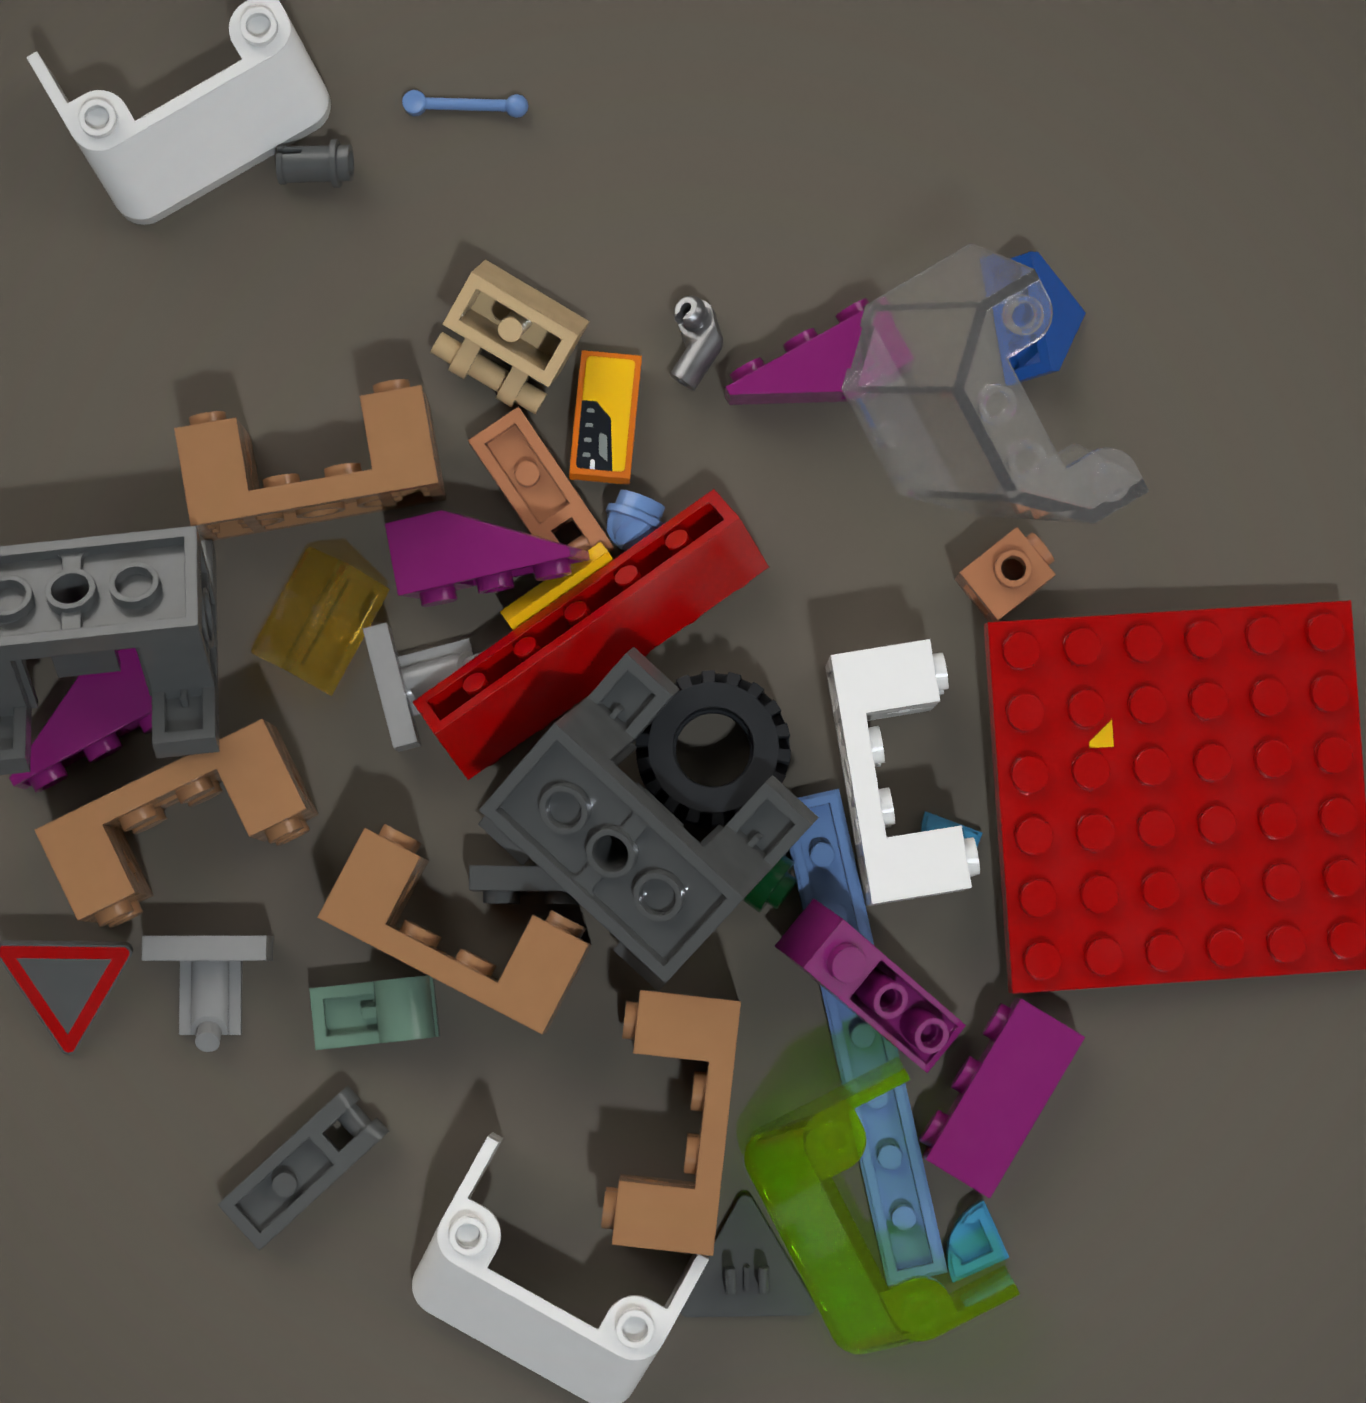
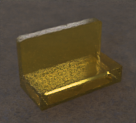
M308 547L256 639L251 652L257 657L332 696L365 637L363 628L371 626L390 589L350 564L315 548Z

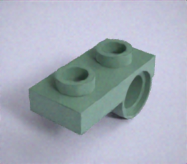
M429 975L309 988L315 1050L440 1036L435 979Z

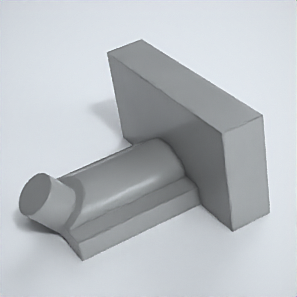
M387 622L363 628L393 748L400 752L422 746L414 716L421 714L413 704V701L482 652L473 654L470 639L468 638L398 656L392 629Z
M142 936V961H180L179 1035H196L195 1044L198 1049L204 1052L217 1050L220 1045L221 1035H242L243 961H273L274 936Z

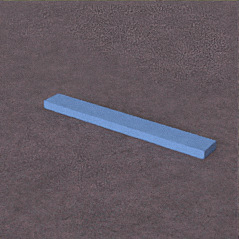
M839 789L799 797L798 799L819 817L789 849L791 860L795 862L793 870L795 878L798 879L797 888L802 910L814 898L843 918L874 945ZM819 985L886 1284L890 1286L948 1273L898 1049Z

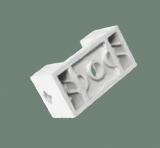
M930 639L830 655L825 668L865 906L959 892L972 888L970 877L980 874L979 857L974 837L964 838L962 825L893 837L886 836L885 828L895 824V814L890 788H878L875 767H881V763H885L880 727H868L867 723L870 720L931 711L940 702V695L944 694V690L949 689L943 652L932 654Z

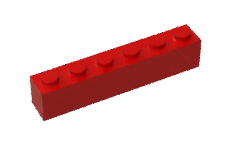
M713 489L413 701V704L467 780H470L485 768L495 764L503 755L534 733L544 729L551 721L582 699L589 696L630 649L635 647L644 657L647 656L654 648L685 626L695 622L702 614L733 592L743 588L750 580L769 568L739 516Z

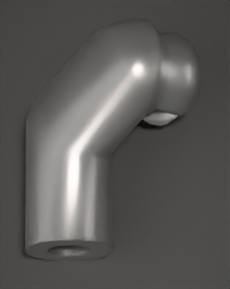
M685 296L677 302L674 308V319L678 323L686 349L670 372V376L683 386L695 391L721 351L723 338L712 306L707 301L701 300L696 296Z

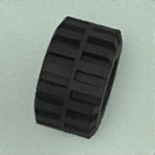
M715 670L701 671L699 675L689 677V674L676 679L674 684L680 690L636 739V760L645 789L683 823L687 822L700 828L709 829L717 827L719 824L725 827L772 775L781 783H783L786 777L791 749L789 728L781 715L782 710L774 699L771 700L764 693V688L755 682L750 683L741 679L742 675L732 672L719 674L715 673ZM720 714L733 719L742 727L749 741L750 754L744 771L735 780L722 786L711 787L694 782L682 771L677 760L676 744L681 731L690 721L702 715Z

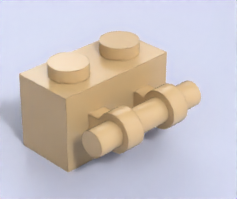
M484 260L469 275L442 324L465 338L463 343L442 332L430 353L449 363L450 367L448 370L460 378L465 379L469 375L498 392L496 399L509 407L516 403L531 413L536 414L547 393L528 383L529 377L549 387L562 372L590 321L491 262ZM482 348L512 365L511 370L508 371L481 355Z

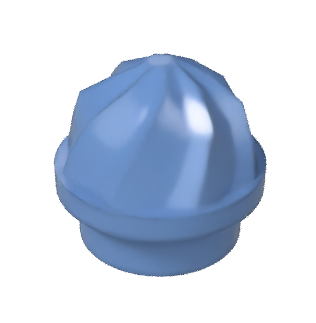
M620 490L616 502L608 503L606 531L612 542L619 549L626 551L664 524L661 522L665 506L644 495L628 490Z

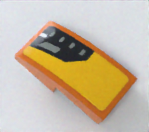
M581 351L569 479L630 485L642 356Z

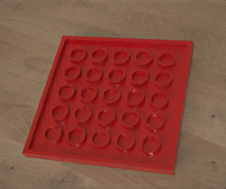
M1351 600L984 623L1009 993L1017 994L1366 970V797ZM1112 720L1114 747L1089 748V742Z

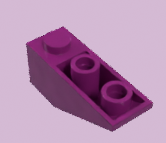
M865 298L839 312L835 316L839 324L818 335L815 328H810L788 340L783 345L786 353L765 364L762 358L759 357L737 368L729 375L733 383L725 387L724 397L729 405L866 401L918 372L922 360L887 299L884 298L871 305L868 299Z
M443 510L385 523L398 596L420 599L422 607L443 605L457 601V590L477 586L478 594L508 590L515 587L514 577L534 573L536 581L565 577L572 574L570 564L590 560L589 552L586 550Z
M136 648L117 650L121 661V671L78 676L31 745L30 772L11 774L9 777L14 787L25 790L32 786L35 793L42 792L65 780L69 776L65 768L84 757H87L90 763H95L112 755L123 747L119 738L140 727L144 734L152 732V696L149 694Z
M814 898L775 944V947L926 1073L931 1070L966 1027L960 1019L849 923Z

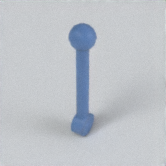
M410 90L403 96L402 100L406 113L411 116H420L426 109L499 111L507 112L511 117L519 118L526 114L529 107L527 99L519 94L511 95L507 100L425 97L418 90Z

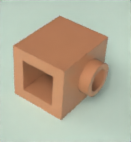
M1016 527L960 571L955 581L988 622H999L1056 575L1049 567L1055 560L1049 549L1037 535L1031 532L1025 537L1020 529Z

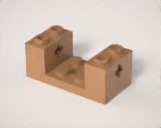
M408 379L388 380L373 385L374 393L360 396L372 469L362 471L360 463L338 464L325 468L324 478L301 482L299 474H281L263 479V488L261 489L252 439L236 417L227 419L226 412L224 411L205 412L189 417V426L174 428L190 526L197 525L199 535L205 540L215 541L446 500L431 408L422 385L410 387Z
M262 718L219 739L220 752L186 755L35 829V833L77 920L98 923L99 927L109 925V928H112L142 914L143 909L140 902L154 895L123 831L132 830L133 834L141 833L165 821L167 816L164 809L179 802L180 804L188 803L189 807H193L223 792L219 782L223 781L249 837L263 842L268 840L270 844L275 843L276 846H280L309 832L310 828L306 821L319 814L277 727Z
M386 824L383 825L379 834L364 828L317 918L540 1034L547 1033L592 946L581 940L586 928L552 910L545 921L532 915L498 980L492 977L497 965L466 949L460 948L456 957L438 949L437 947L442 937L410 920H404L400 928L396 927L429 860L417 855L422 844L421 842Z
M640 990L639 1002L626 1001L622 1039L635 1040L634 1054L706 1061L707 1070L706 1072L694 1071L690 1108L694 1111H702L700 1133H687L683 1170L685 1174L695 1175L694 1182L621 1174L618 1188L606 1187L601 1228L613 1229L612 1245L713 1256L741 1001Z

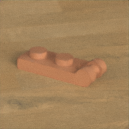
M519 406L468 440L470 446L531 535L559 542L553 533L573 520L582 535L567 545L588 551L601 542L609 553L614 550L612 543Z

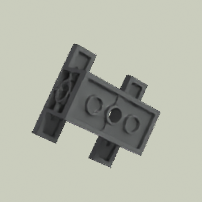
M197 525L0 546V775L30 772L32 708H38V698L27 669V659L51 657L58 678L121 671V661L117 651L120 649L136 648L149 694L152 696V745L156 758L220 752L216 552L213 540H200Z
M633 647L625 653L586 699L557 720L479 809L485 816L478 825L522 866L532 859L620 941L613 950L653 988L659 991L819 817L772 775L725 827L719 824L703 841H697L682 827L684 824L639 782L635 783L618 767L637 748L633 742L680 690Z

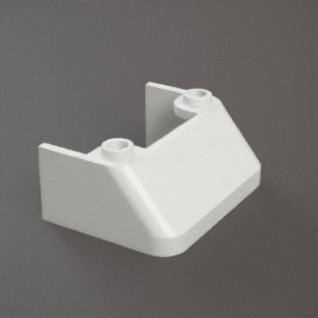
M247 0L238 6L232 14L229 22V35L242 60L137 120H134L122 99L109 91H90L69 102L39 53L36 51L26 57L114 205L127 220L141 225L156 223L277 153L278 145L290 146L318 130L326 122L331 110L329 93L279 0Z
M492 1132L487 1136L414 1273L412 1280L414 1298L426 1312L589 1403H623L630 1397L663 1345L709 1261V1256L699 1254L691 1256L665 1306L644 1296H626L611 1306L599 1329L594 1328L490 1270L488 1266L501 1241L500 1224L496 1216L488 1208L470 1198L503 1140V1137Z

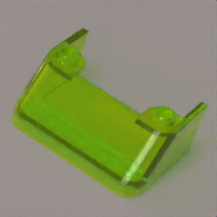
M899 1057L759 1127L749 1136L744 1147L746 1170L832 1338L843 1350L858 1355L934 1339L1020 1295L1005 1265L951 1293H948L939 1281L928 1276H912L888 1288L832 1177L855 1165L864 1153L866 1133L855 1108L911 1080Z

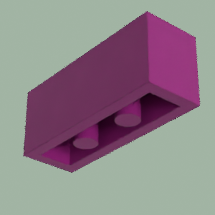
M1015 998L1010 1007L1000 1003L995 1009L982 1033L990 1039L979 1060L968 1056L951 1084V1088L959 1092L947 1114L939 1109L935 1111L919 1139L920 1142L927 1146L922 1154V1158L988 1198H991L1085 1039V1036L1021 998Z

